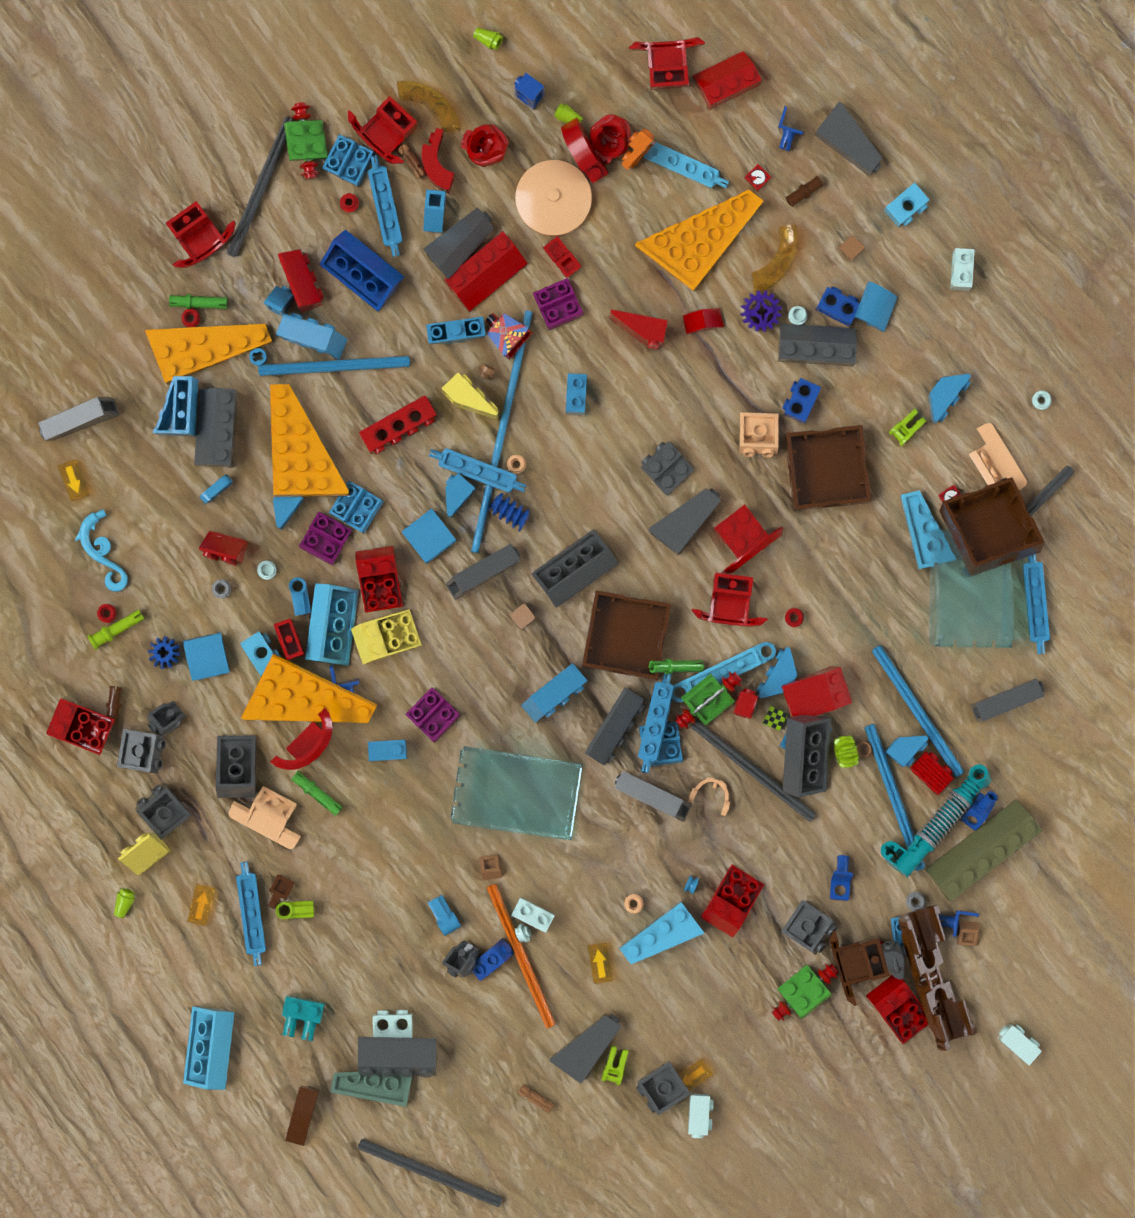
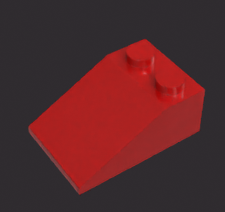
M611 309L610 319L642 344L647 345L648 349L658 350V348L663 347L668 320Z
M837 666L827 667L781 686L791 717L798 715L816 716L852 703L842 669Z

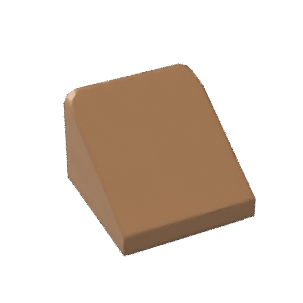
M853 235L838 247L850 262L866 248Z
M525 603L509 614L520 630L536 619Z
M498 854L479 857L483 880L502 877Z
M959 921L957 944L977 946L979 935L978 922Z

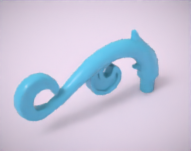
M102 509L96 513L92 512L83 520L75 541H81L84 550L92 559L120 573L121 581L118 583H114L111 580L113 572H108L105 577L106 587L113 592H119L127 586L128 576L120 566L103 557L111 550L110 541L106 537L97 538L94 541V545H100L101 547L97 551L91 545L89 538L91 528L95 530V524L99 522V519L107 516Z

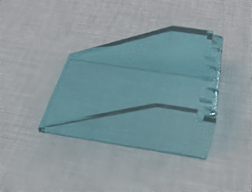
M931 529L929 645L953 647L954 639H956V647H973V640H976V647L992 648V640H995V648H1012V640H1014V600L1011 563L970 576L949 530Z
M463 746V750H460L459 763L464 764V768L458 767L456 782L461 783V787L455 786L453 801L458 802V806L452 805L450 817L452 823L571 840L582 764Z

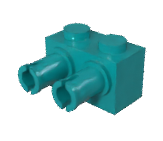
M287 995L282 1016L286 1018L282 1035L287 1036L290 1028L289 1037H294L297 1020L301 1019L305 1022L301 1039L306 1040L309 1032L308 1041H313L316 1024L322 1022L325 1002Z

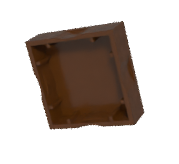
M863 425L838 427L827 431L811 430L785 434L793 511L871 502L869 476L865 466L866 451Z
M1013 477L988 485L979 491L965 493L942 502L939 510L970 576L1040 553L1045 543L1034 519L1029 515L1025 507L1024 499Z
M596 590L582 667L658 680L659 672L651 673L649 671L650 661H661L671 604L647 599L629 598L619 594Z

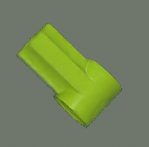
M313 901L281 902L276 907V914L281 919L313 918L314 904ZM282 905L289 906V915L282 916L279 913V908Z

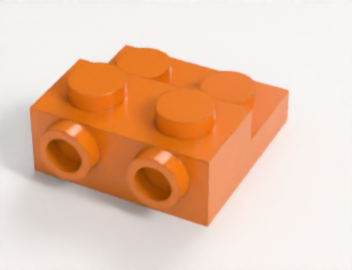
M644 128L643 131H636L629 139L631 141L629 146L634 150L633 152L628 151L623 156V163L621 164L629 171L634 168L656 143L653 140L655 136L648 129Z

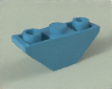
M483 317L426 325L429 344H453L486 336Z
M970 374L942 377L928 394L931 419L934 424L938 420L941 422L948 414L946 409L949 405L953 407L959 399L958 393L961 390L965 391L971 382L968 381L971 377Z
M786 647L784 650L780 649L776 656L778 660L776 665H771L766 673L768 676L766 682H761L756 692L759 693V699L783 693L781 686L795 680L797 672L789 647Z

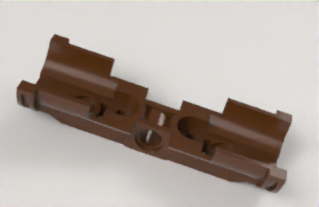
M933 905L909 912L901 916L898 922L902 930L901 938L912 970V976L929 1028L934 1033L938 1050L947 1051L951 1049L949 1041L974 1035L977 1033L975 1024L972 1025L965 1000L956 1001L950 981L943 983L938 965L944 963L938 942L945 941L946 938L938 916L940 914L939 906Z

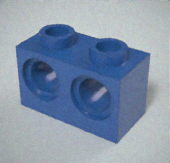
M525 73L524 76L520 75L514 83L515 96L531 109H534L545 95L544 86L528 73Z
M827 287L815 310L850 327L859 307V300L851 295L847 297L841 294L842 291L836 287ZM829 296L835 298L836 304L828 305L826 298ZM843 306H851L853 312L851 314L844 313Z
M802 378L798 382L794 381L790 390L793 393L791 399H786L782 407L785 410L783 415L805 424L821 387ZM801 387L808 388L809 395L802 396L799 389ZM792 405H800L801 413H794L791 409Z

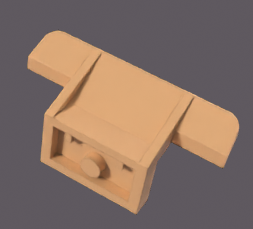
M986 423L978 427L977 430L986 445L969 455L987 485L997 483L1005 477L1007 479L1013 477L1018 489L1021 490L1026 486L1027 480L991 423Z
M264 786L250 809L236 801L231 805L229 811L230 818L288 849H293L301 837L285 828L297 804Z

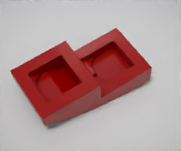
M558 236L542 247L566 278L582 267Z

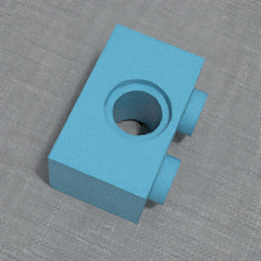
M914 182L887 205L884 211L898 228L902 224L906 226L913 220L912 216L916 212L921 214L928 207L926 204L929 198ZM903 203H910L913 209L910 211L905 210Z
M258 631L241 642L240 645L259 675L262 676L272 655L281 656L276 649L272 650L270 647L271 640L268 635ZM262 647L266 648V657L259 658L257 655L258 650Z

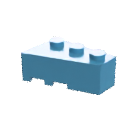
M291 313V315L283 314L276 333L277 336L286 341L317 350L321 354H329L337 360H340L347 342V338L335 331L334 326L326 323L324 326L318 325V321L308 318L307 321L303 320L302 316Z
M173 376L165 398L164 407L160 411L158 423L152 433L159 436L196 437L198 379L192 376Z
M572 663L530 696L521 706L536 723L544 716L547 718L556 711L555 707L557 705L563 706L570 700L569 696L572 693L577 695L584 689L583 684L587 680Z

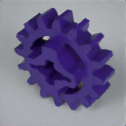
M756 290V295L749 293L750 299H743L746 304L740 305L744 309V312H741L740 315L746 317L743 319V323L749 322L748 328L755 326L754 330L758 332L761 327L762 331L765 332L767 326L770 329L773 328V322L779 323L776 317H781L778 310L782 309V307L776 305L779 299L773 300L774 294L771 293L767 296V291L764 290L761 294L759 290ZM763 298L770 301L772 305L767 306L764 304ZM755 300L754 306L749 309L750 304ZM760 305L761 308L765 309V311L762 312V316L759 313H757V310L760 309ZM773 313L770 320L767 321L769 314ZM750 316H755L759 324L752 321Z

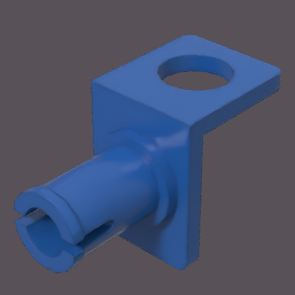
M784 106L778 126L784 132L778 148L784 149L785 142H787L785 150L790 151L794 135H803V131L782 125L787 106Z
M330 665L333 683L354 693L353 686L360 684V679L337 683L334 667Z
M989 791L985 796L979 793L970 809L960 820L973 830H977L995 806V802L998 800L997 795L992 791ZM968 816L975 817L977 823L970 822Z
M837 856V871H834L831 877L830 899L849 900L850 882L853 877V873L848 872L849 856ZM843 886L846 891L845 894L842 896L837 895L834 890L835 887Z
M957 910L954 917L940 914L938 916L940 920H944V922L940 921L942 927L952 928L954 930L953 937H957L960 914L979 917V913Z

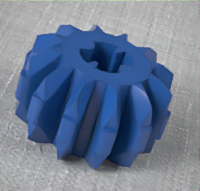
M166 636L163 638V643L160 638H156L158 645L150 643L154 650H148V653L154 655L149 657V660L153 661L156 659L154 662L155 667L161 662V669H165L166 663L169 668H172L171 661L178 663L174 656H181L180 652H175L180 646H173L175 643L174 639H171L168 643V637ZM163 648L169 651L165 658L160 654V650L163 651Z

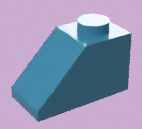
M276 286L265 299L264 304L268 310L283 317V314H286L294 300V295L291 294L292 290L285 286L279 288Z
M459 473L456 476L452 474L445 482L447 484L445 487L447 515L450 518L453 517L476 490Z
M302 497L273 498L276 525L279 529H283L304 501Z
M406 740L368 742L369 761L407 759Z

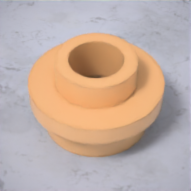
M520 455L511 456L507 461L508 470L513 474L522 473L526 468L525 459ZM515 461L520 462L519 468L513 467Z
M637 894L629 895L624 902L626 910L633 914L640 912L644 905L643 899ZM632 900H636L638 902V905L636 907L630 906V902Z

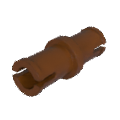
M816 176L805 185L801 184L798 187L799 189L785 197L787 203L794 207L804 198L808 199L810 194L823 187L822 181Z
M110 686L109 700L106 703V707H108L107 716L113 717L115 719L113 725L117 726L119 709L122 706L120 704L122 687L117 686L115 694V686Z

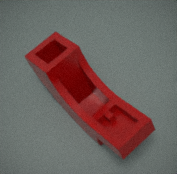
M576 117L561 127L563 138L581 171L585 172L592 183L606 176L608 170L594 151L588 139L587 131Z
M436 128L435 133L431 132L428 143L431 146L427 144L422 146V163L431 183L439 190L449 194L455 175L454 172L443 168L438 161V152L444 136V130Z

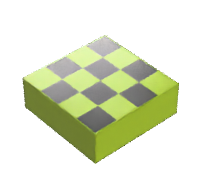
M770 706L762 723L780 731L788 714Z

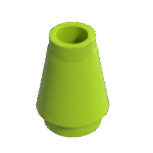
M479 27L476 28L473 34V38L490 50H498L503 40V36L499 32Z
M560 103L553 115L558 121L566 124L576 117L580 123L583 119L570 106Z
M120 888L116 896L115 916L125 918L135 900L134 891Z

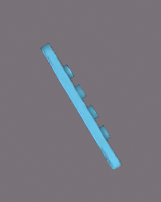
M763 642L675 684L674 687L675 689L678 687L683 688L686 694L710 673L722 684V677L728 678L730 676L729 671L741 675L772 660L776 655L775 646L770 642ZM768 646L771 648L772 653L769 657H764L761 654L762 647ZM673 694L672 699L675 702H684L682 698H677L675 694Z

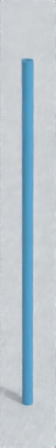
M526 310L522 324L529 329L533 312ZM526 342L516 352L491 460V465L497 468ZM487 484L471 552L479 553L493 487Z

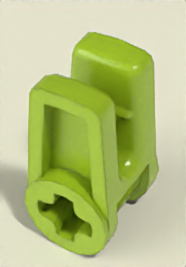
M916 409L888 432L900 442V446L909 440L913 433L927 421L922 417L911 428L908 429L906 427L907 423L911 422L918 414Z
M611 1046L601 1081H611L620 1086L629 1050H622L617 1068H614L613 1062L615 1055H617V1047Z

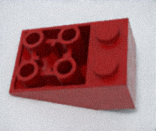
M209 531L199 546V550L208 559L218 561L221 558V561L226 564L237 566V563H243L248 541Z
M388 546L356 551V566L365 613L403 607L394 547Z
M60 698L46 734L100 755L115 719Z
M731 864L700 918L733 938L740 930L764 884Z
M891 975L866 995L867 999L902 1044L906 1043L928 1025L923 1006L903 979H897Z

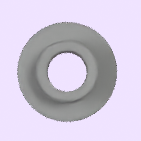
M217 580L212 585V593L217 598H226L231 593V585L226 580ZM220 586L225 587V591L223 593H220L218 591V588Z
M912 892L906 898V905L912 911L924 908L925 897L919 892ZM914 898H918V905H913L912 900Z

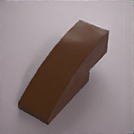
M303 1085L300 1086L285 1141L304 1146L320 1090Z

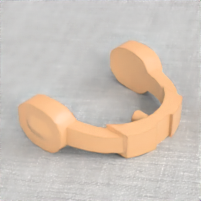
M709 777L701 781L696 788H692L687 801L690 804L693 803L702 785L714 783L712 788L716 789L718 784L723 789L725 795L720 815L726 816L730 801H728L727 785L723 781Z

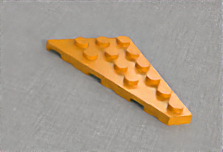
M748 189L697 215H693L680 223H676L663 229V231L638 241L635 247L694 291L764 201Z
M270 384L273 497L348 496V488L289 384Z
M273 654L241 719L321 722L318 714L326 708L332 722L368 723L377 704Z

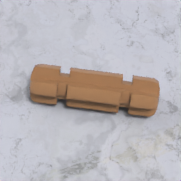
M407 144L401 145L398 151L401 156H404V160L410 169L414 171L413 173L416 178L423 177L425 171L422 166L420 167V163L414 154L410 152Z
M525 1085L518 1092L522 1097H527V1100L539 1108L542 1107V1110L550 1113L554 1107L553 1103L546 1101L544 1097L535 1091H530V1088Z

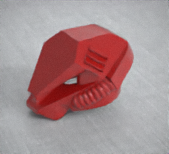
M608 114L591 127L589 132L590 143L604 165L609 164L613 158L620 157L629 150L631 129L628 121L615 114Z
M484 124L475 128L474 131L466 130L460 144L461 148L467 150L468 157L474 164L486 167L497 164L504 159L509 141L497 126Z

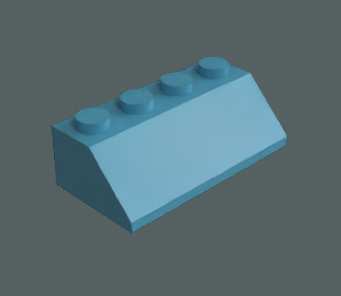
M315 583L305 660L349 666L353 638L351 628L355 624L359 590Z
M192 1006L183 1084L207 1090H225L234 1012Z

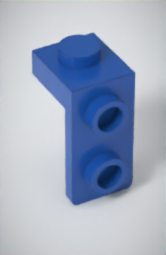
M502 938L476 960V965L472 972L479 981L487 977L514 954L511 946Z

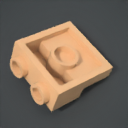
M740 412L739 453H743L745 457L762 454L763 457L770 458L777 455L778 414Z

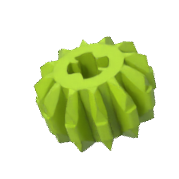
M845 735L834 739V752L841 768H850L857 765L859 757L853 737Z

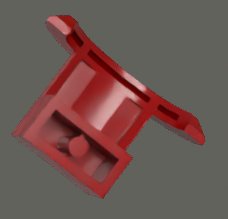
M698 37L668 42L636 41L629 49L632 51H648L650 90L685 88L689 86L686 49L705 45V42Z
M389 96L376 109V114L362 127L357 121L356 116L348 110V122L372 150L391 164L402 165L404 163L400 157L394 156L392 153L417 129V121Z
M195 201L166 222L168 228L190 257L185 260L179 259L172 265L176 268H188L211 256L231 238L236 225L235 221L229 223L221 235L198 202Z
M744 504L713 529L737 558L722 573L732 574L756 554L781 537L783 527H779L768 535Z
M715 572L710 612L706 613L699 609H692L693 614L698 619L718 624L754 627L761 626L768 620V618L762 617L748 618L754 577Z
M326 708L318 714L322 722V729L315 722H312L286 748L296 760H284L276 755L270 763L281 769L295 770L303 768L316 760L330 744L329 741L333 731L332 719Z

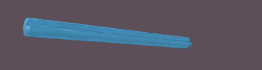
M409 356L259 365L258 373L260 376L409 367L410 358Z
M882 646L874 648L872 650L873 654L954 776L962 775L964 773L963 768Z
M874 724L865 727V731L908 848L914 841V833ZM922 860L921 863L916 867V869H915L916 871L922 870V869L925 868V864H924V861H923V860Z

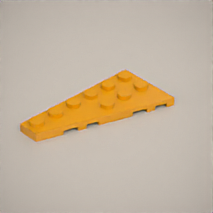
M266 324L145 330L166 384L172 382L173 376H188L252 351L255 348L273 343Z

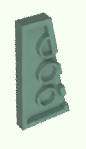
M359 1072L334 1073L330 1093L406 1107L412 1076L393 1075L391 1077H384L382 1075L363 1076Z

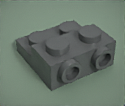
M669 441L666 444L661 442L655 448L657 452L652 457L648 455L641 461L643 465L640 468L666 496L695 470Z
M123 729L117 767L158 774V770L163 765V761L160 759L161 751L166 747L164 735Z
M166 784L155 786L151 791L152 794L148 798L142 797L136 803L137 807L135 808L139 816L161 840L191 816L190 812Z
M802 900L781 932L816 955L817 952L821 953L826 946L825 940L828 936L831 937L832 933L837 930L835 926L837 923Z
M670 1061L637 1081L638 1086L636 1089L642 1097L645 1095L649 1100L646 1104L651 1112L654 1113L656 1111L658 1115L691 1094Z

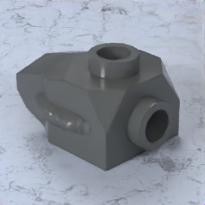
M175 701L162 704L148 713V726L153 733L167 735L178 728L181 721L186 718V715L179 709Z
M464 940L458 946L452 947L442 964L448 968L447 973L455 978L457 976L461 978L469 976L476 965V959L481 950Z
M892 940L881 944L888 971L895 978L903 979L905 973L904 958L907 957L904 946L900 947L899 942Z

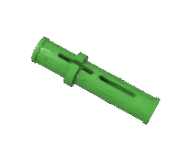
M187 294V296L170 295L169 307L227 309L228 298L191 296V294Z
M665 659L664 661H650L649 671L651 673L664 672L665 674L673 672H702L704 664H699L703 663L702 660L673 661L672 659Z
M299 770L292 777L291 781L301 787L305 794L308 793L334 816L343 808L315 785L316 782L310 781Z

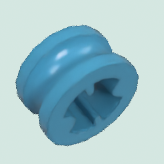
M255 348L250 352L249 359L255 366L264 365L267 361V355L263 349ZM262 353L263 355H261V357L263 358V360H257L255 362L253 360L255 359V357H253L254 354Z
M690 875L684 891H690V894H693L699 878L693 879Z

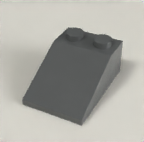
M217 736V798L256 797V736Z

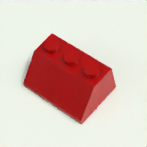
M744 51L693 75V79L709 110L760 86L762 81L753 62Z
M301 249L277 254L301 313L323 305L321 300L324 299L320 288L316 289L314 282L317 279L314 271H309L307 265L310 264L307 254H302Z

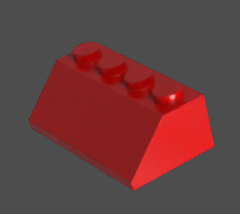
M502 231L462 264L450 278H446L444 281L463 306L470 312L528 263L513 242Z

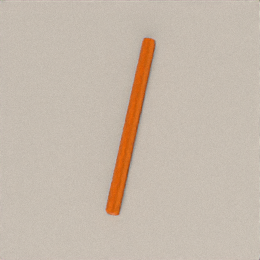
M492 884L487 887V891L545 1027L550 1028L555 1025L553 1016L524 948L515 934V927L496 884Z

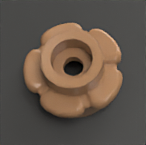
M482 363L480 368H477L480 371L479 375L487 380L490 377L494 378L496 370L491 366Z
M860 740L856 744L859 759H867L872 754V746L865 740Z

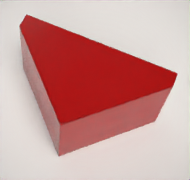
M720 308L701 309L683 315L686 335L724 327Z

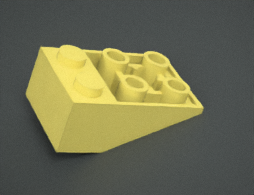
M457 373L442 387L443 394L456 407L495 420L499 419V411L495 404L491 401L488 403L485 400V394L478 387L474 389L471 386L472 381L465 374L461 376Z
M410 609L351 628L363 665L421 646Z
M144 833L135 840L137 844L129 845L123 849L118 859L135 874L141 875L168 854L170 849L155 833Z

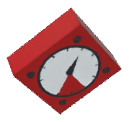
M757 164L744 179L758 192L771 179V176Z
M952 485L940 493L938 497L943 502L961 494L956 486Z

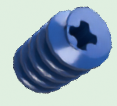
M504 493L499 494L487 512L493 509V516L500 513V520L506 517V524L513 521L512 528L519 525L518 531L520 532L529 518L530 510L527 509L522 512L523 505L516 508L517 501L509 504L510 497L508 496L503 500Z

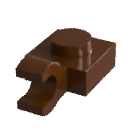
M278 874L269 889L274 894L267 906L276 909L281 898L287 900L295 882Z

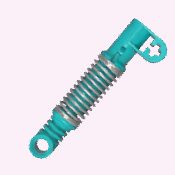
M977 764L971 767L967 780L965 779L964 783H961V787L950 792L949 797L951 799L946 797L947 801H943L944 805L940 804L941 808L938 807L939 811H935L936 814H932L933 818L929 817L930 821L927 820L928 824H924L925 828L921 827L922 831L918 830L914 836V841L906 850L893 841L885 842L882 845L881 855L891 867L908 878L926 855L935 850L936 845H939V842L945 839L944 835H947V832L953 829L952 825H956L955 822H958V819H961L964 812H967L966 809H970L973 797L977 796L976 793L980 792L979 789L982 790L990 784L991 776L984 765ZM978 774H984L982 779H976ZM890 852H895L899 859L896 861L895 857Z

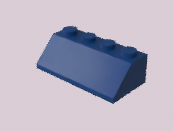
M346 229L334 238L319 264L376 311L381 310L404 279L401 273Z

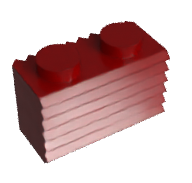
M290 618L273 624L287 661L306 654L302 648V642L298 638V631L294 627V620Z
M746 688L739 692V696L735 700V707L731 711L732 714L751 719L758 700V696H755L756 692Z
M925 751L909 769L936 795H939L954 779L951 776L953 772L946 765L942 767L937 762L939 758L934 753L930 752L928 754Z

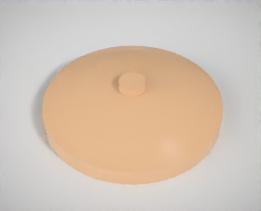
M547 160L537 163L524 173L516 189V207L522 221L531 230L541 235L556 237L573 232L582 225L591 208L592 194L588 180L578 168L564 161Z

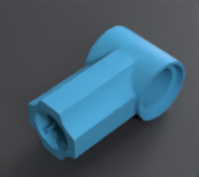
M293 578L289 583V589L291 591L295 616L311 613L307 582L303 578ZM297 580L303 583V589L299 592L293 588V584Z
M442 895L428 902L444 936L462 927Z

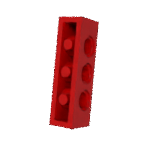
M426 395L363 429L359 434L370 454L375 453L377 455L383 452L388 444L395 445L402 441L401 437L406 434L411 436L419 431L418 428L422 425L427 427L433 424L437 414ZM414 412L421 414V419L417 422L410 419ZM396 422H403V430L396 431L394 424ZM380 431L387 432L388 436L385 440L377 438V434Z

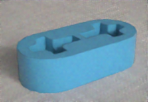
M228 474L224 475L204 491L199 498L207 505L233 483V480Z

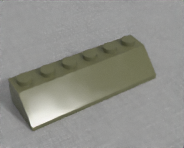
M1015 799L927 867L925 871L949 901H952L1043 830L1028 811Z

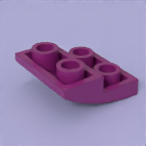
M568 278L533 293L549 330L584 316Z
M318 511L299 548L333 566L352 529Z
M432 687L405 714L434 743L461 717Z

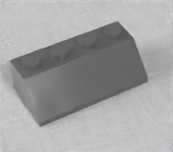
M780 323L777 362L854 367L856 364V328Z
M200 389L194 465L233 468L238 391L236 389Z
M593 529L531 574L557 608L619 563Z
M624 687L584 754L602 765H605L606 762L610 764L615 756L612 753L616 746L620 747L625 739L622 736L625 730L630 731L635 723L632 720L636 713L640 714L645 705L642 702L644 699Z
M798 715L787 718L782 792L798 798L826 792L831 717Z
M358 1037L359 1074L363 1076L382 1075L384 1077H391L393 1075L411 1077L416 1075L429 1078L436 1076V1038Z

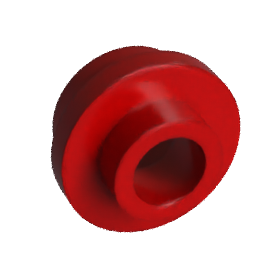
M347 193L340 199V207L345 212H354L359 206L358 198L354 194ZM352 200V205L347 206L346 201Z
M187 309L181 315L182 323L188 328L196 327L200 323V314L195 309ZM190 315L194 316V321L192 322L188 321Z
M103 604L97 610L99 620L104 623H110L116 618V609L111 604ZM105 610L110 611L109 617L104 616Z
M791 608L786 612L785 622L790 627H798L803 623L804 615L801 610ZM792 614L797 615V621L791 620Z

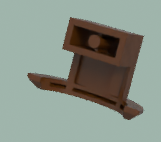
M836 931L832 933L830 944L847 1001L856 1006V1000L851 989L852 984L869 979L874 981L890 976L880 940L875 936L839 947Z

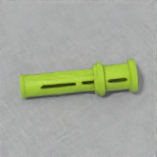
M138 609L109 627H101L102 630L93 635L89 634L87 637L94 649L98 650V647L108 641L112 642L114 636L145 619Z

